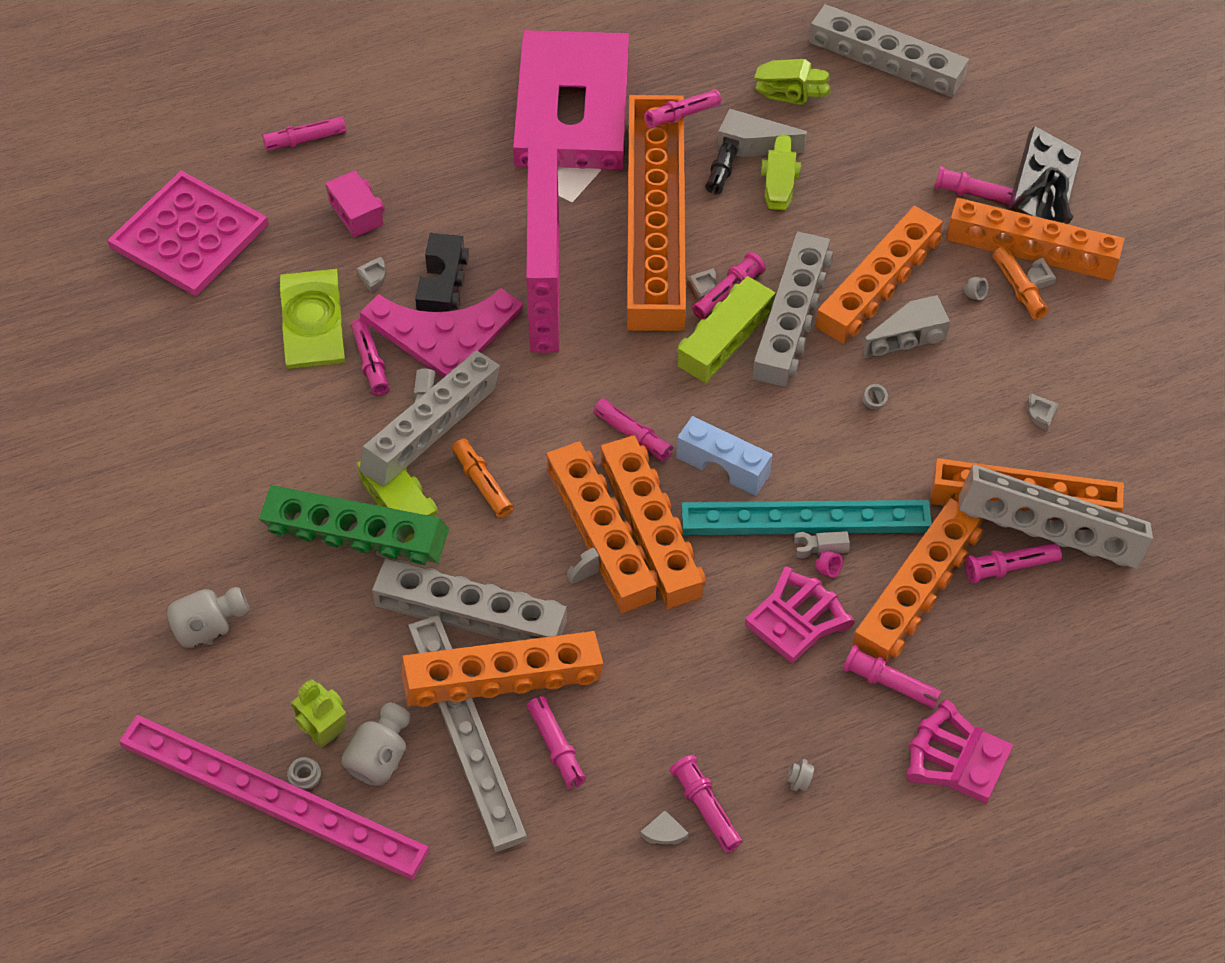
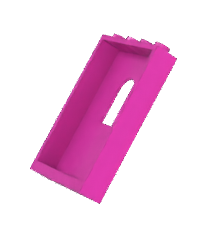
M523 30L513 143L514 166L528 167V143L557 142L558 167L623 170L629 33ZM559 87L586 88L584 118L581 122L574 125H566L558 120Z
M557 142L528 143L526 280L530 352H559V191Z

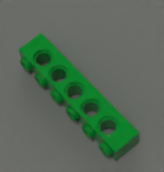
M270 485L259 520L268 527V532L277 536L284 537L286 533L294 534L296 538L306 542H313L314 539H319L332 547L341 548L342 544L348 545L353 550L368 554L370 550L378 551L384 557L390 559H398V556L407 557L409 561L419 565H426L427 562L439 564L449 532V527L438 517ZM301 512L299 517L294 519V516ZM329 517L328 521L321 525L322 521ZM357 522L356 527L353 530L348 531L350 526ZM385 528L384 533L381 536L376 537L377 533L381 529ZM410 534H414L413 538L405 543V539Z

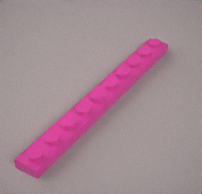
M136 715L119 740L121 747L412 881L429 854V847L142 716Z

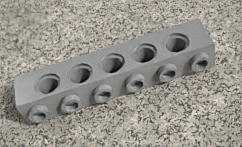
M824 4L811 23L809 43L953 98L966 78L969 58Z
M797 231L754 360L753 380L787 388L790 376H796L799 360H796L797 354H803L806 338L803 337L804 332H810L813 316L810 315L811 310H817L820 298L817 290L818 288L823 289L827 275L823 271L825 267L830 268L833 251H829V238Z
M477 350L363 446L359 471L383 487L495 390L500 365Z
M974 464L959 494V510L970 517H981L1005 528L1012 527L1023 531L1031 537H1042L1053 541L1059 546H1069L1081 550L1092 557L1100 556L1112 560L1119 566H1130L1138 569L1153 540L1150 522ZM991 498H999L1000 500H998V501H991V500H989V499H991ZM1020 508H1029V510H1027V511H1021V510H1019V509H1020ZM1053 517L1060 518V519L1054 520V521H1053V520H1049L1050 518H1053ZM1082 527L1089 528L1087 530H1079V528ZM1111 537H1118L1115 540H1109Z
M385 559L372 589L376 607L421 619L439 615L444 625L508 642L563 635L567 624V606L561 605L555 600L545 601L537 599L524 592H511L503 590L494 584L484 585L476 583L463 576L454 577L442 574L433 568L423 569L415 567L402 560L392 561ZM409 586H416L414 589H405ZM438 594H446L444 597H436ZM468 602H476L474 605H466ZM498 610H506L505 613H496ZM528 618H536L537 620H535V621H527L526 619H528Z

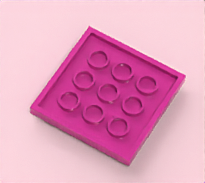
M181 170L117 230L107 242L112 250L197 297L269 223L268 218L263 214Z

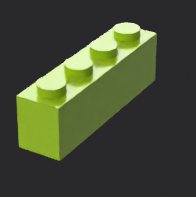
M748 276L740 284H735L730 290L728 297L723 302L720 301L715 305L712 314L706 320L703 319L697 324L694 333L689 338H684L677 348L678 367L707 383L770 315L776 292Z

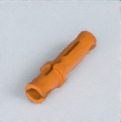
M1008 247L998 248L993 253L992 258L999 265L1001 271L1014 288L1018 301L1026 306L1034 320L1046 316L1049 308L1038 294L1039 289L1035 283L1029 281Z
M466 438L456 441L452 445L451 451L462 464L464 474L467 477H471L498 518L508 516L513 511L514 506L487 470L484 458L476 454Z

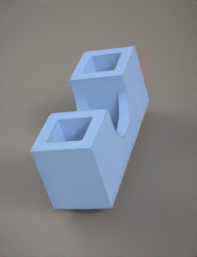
M694 416L690 418L677 437V459L702 471L709 461L715 462L728 472L730 477L729 484L754 496H757L770 476L772 453Z

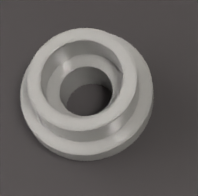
M307 757L298 758L288 768V781L300 789H312L321 779L320 766L313 759ZM304 772L310 773V776L307 778H299L300 774Z
M801 758L798 764L793 762L790 766L787 782L791 783L790 789L797 792L798 789L806 791L810 785L814 766L807 764L806 759Z

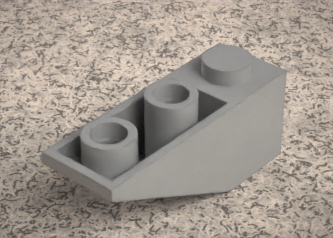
M729 109L718 131L717 150H720L722 144L729 143L726 152H729L731 144H733L737 148V156H767L769 150H774L776 137L785 134L791 138V152L804 153L807 131Z
M938 295L910 301L865 337L863 357L882 356L889 352L909 350L915 346L929 343L935 344L946 340L950 321Z

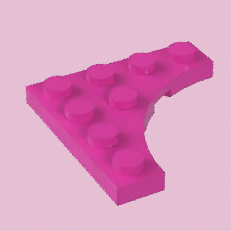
M500 288L486 300L465 309L449 312H426L406 308L378 294L360 312V319L427 368L434 370L438 376L444 378L476 350L482 353L522 311L523 303Z

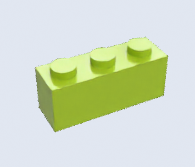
M361 461L357 462L359 480L377 506L436 517L438 514L436 504L430 497L426 499L422 493L423 489L420 482L415 476L410 477L407 473V467L383 487L359 471ZM410 534L405 539V543L409 542L413 538L414 534Z

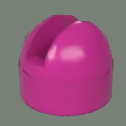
M831 551L822 552L819 554V559L815 561L817 571L831 578L838 576L843 565L841 555Z

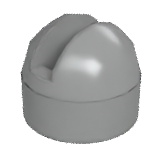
M982 277L969 278L963 287L964 294L973 300H984L989 289L988 281Z
M879 384L869 385L862 395L864 405L870 409L881 408L888 398L886 389ZM869 392H872L875 403L872 402Z

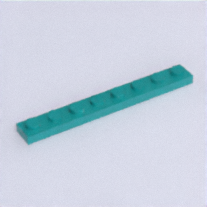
M929 500L682 502V535L796 534L798 532L816 534L848 531V533H926L932 525Z

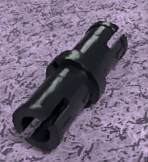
M729 143L722 144L717 159L712 162L710 168L711 175L705 185L709 193H712L715 185L717 187L714 194L722 193L726 178L730 177L732 173V163L737 154V148L733 144H731L729 152H726Z

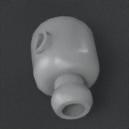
M239 587L229 589L221 597H218L210 589H203L172 602L167 608V618L179 644L184 648H194L201 644L212 645L213 639L223 636L229 631L227 618L244 616L250 609L246 597Z
M386 703L381 708L378 723L368 721L362 723L357 728L342 755L343 768L355 778L369 785L383 786L386 784L393 772L398 769V764L407 749L405 741L398 734L410 723V713L395 703Z

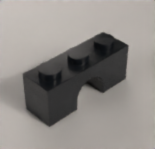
M430 233L425 252L427 273L439 274V276L431 278L420 277L415 298L416 310L426 312L454 311V309L459 308L460 292L457 291L458 287H463L465 272L462 270V267L468 264L469 248H464V236Z

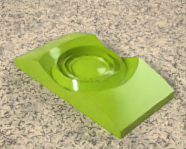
M330 269L281 274L280 296L286 368L293 369L345 363L338 270Z

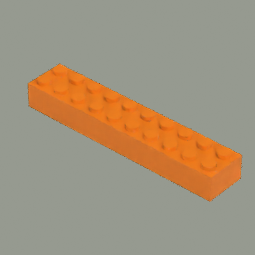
M629 95L627 331H685L684 117L680 118L676 123L671 124L667 122L654 128H649L644 119L646 111L663 107L669 101L678 102L684 100V96Z

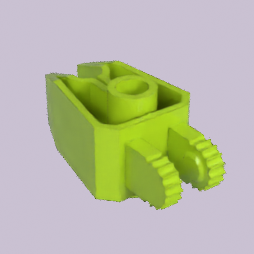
M806 59L772 60L760 65L754 77V80L757 81L756 91L773 100L803 105L807 102L808 97H825L831 93L830 86L827 84L829 73L826 70L811 69V63Z
M785 134L776 137L774 150H769L768 160L762 159L761 176H766L764 199L768 208L772 210L786 211L792 202L794 179H800L801 162H796V152H791V138Z
M310 680L301 686L298 693L299 696L290 704L298 727L305 734H309L320 748H324L346 728V712L342 707L344 705L342 699L334 690L327 691L320 683Z

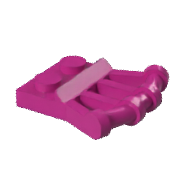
M785 566L774 592L745 618L744 625L793 664L810 647H813L819 638L836 631H846L855 624V621L851 614H846L838 600L839 595L832 590L827 591L821 586L822 582L816 577L811 579L794 573L792 568ZM788 584L801 588L786 603L781 600ZM815 596L819 601L806 614L801 616L795 611L807 598ZM826 610H830L834 619L817 626L812 625Z
M944 700L938 705V710L929 718L920 721L917 727L919 733L916 738H912L908 746L911 756L910 767L907 769V780L915 783L945 785L987 804L1010 755L1013 744L984 732L982 727H973L958 713L957 708L952 702ZM948 720L967 740L949 733L938 726ZM930 739L961 752L959 758L957 759L929 746ZM924 759L949 769L952 773L926 770L924 768Z

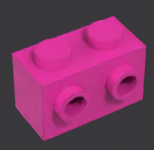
M356 170L326 182L328 202L353 238L384 225L382 213L385 212V208L381 199L374 197L369 182L366 179H362Z

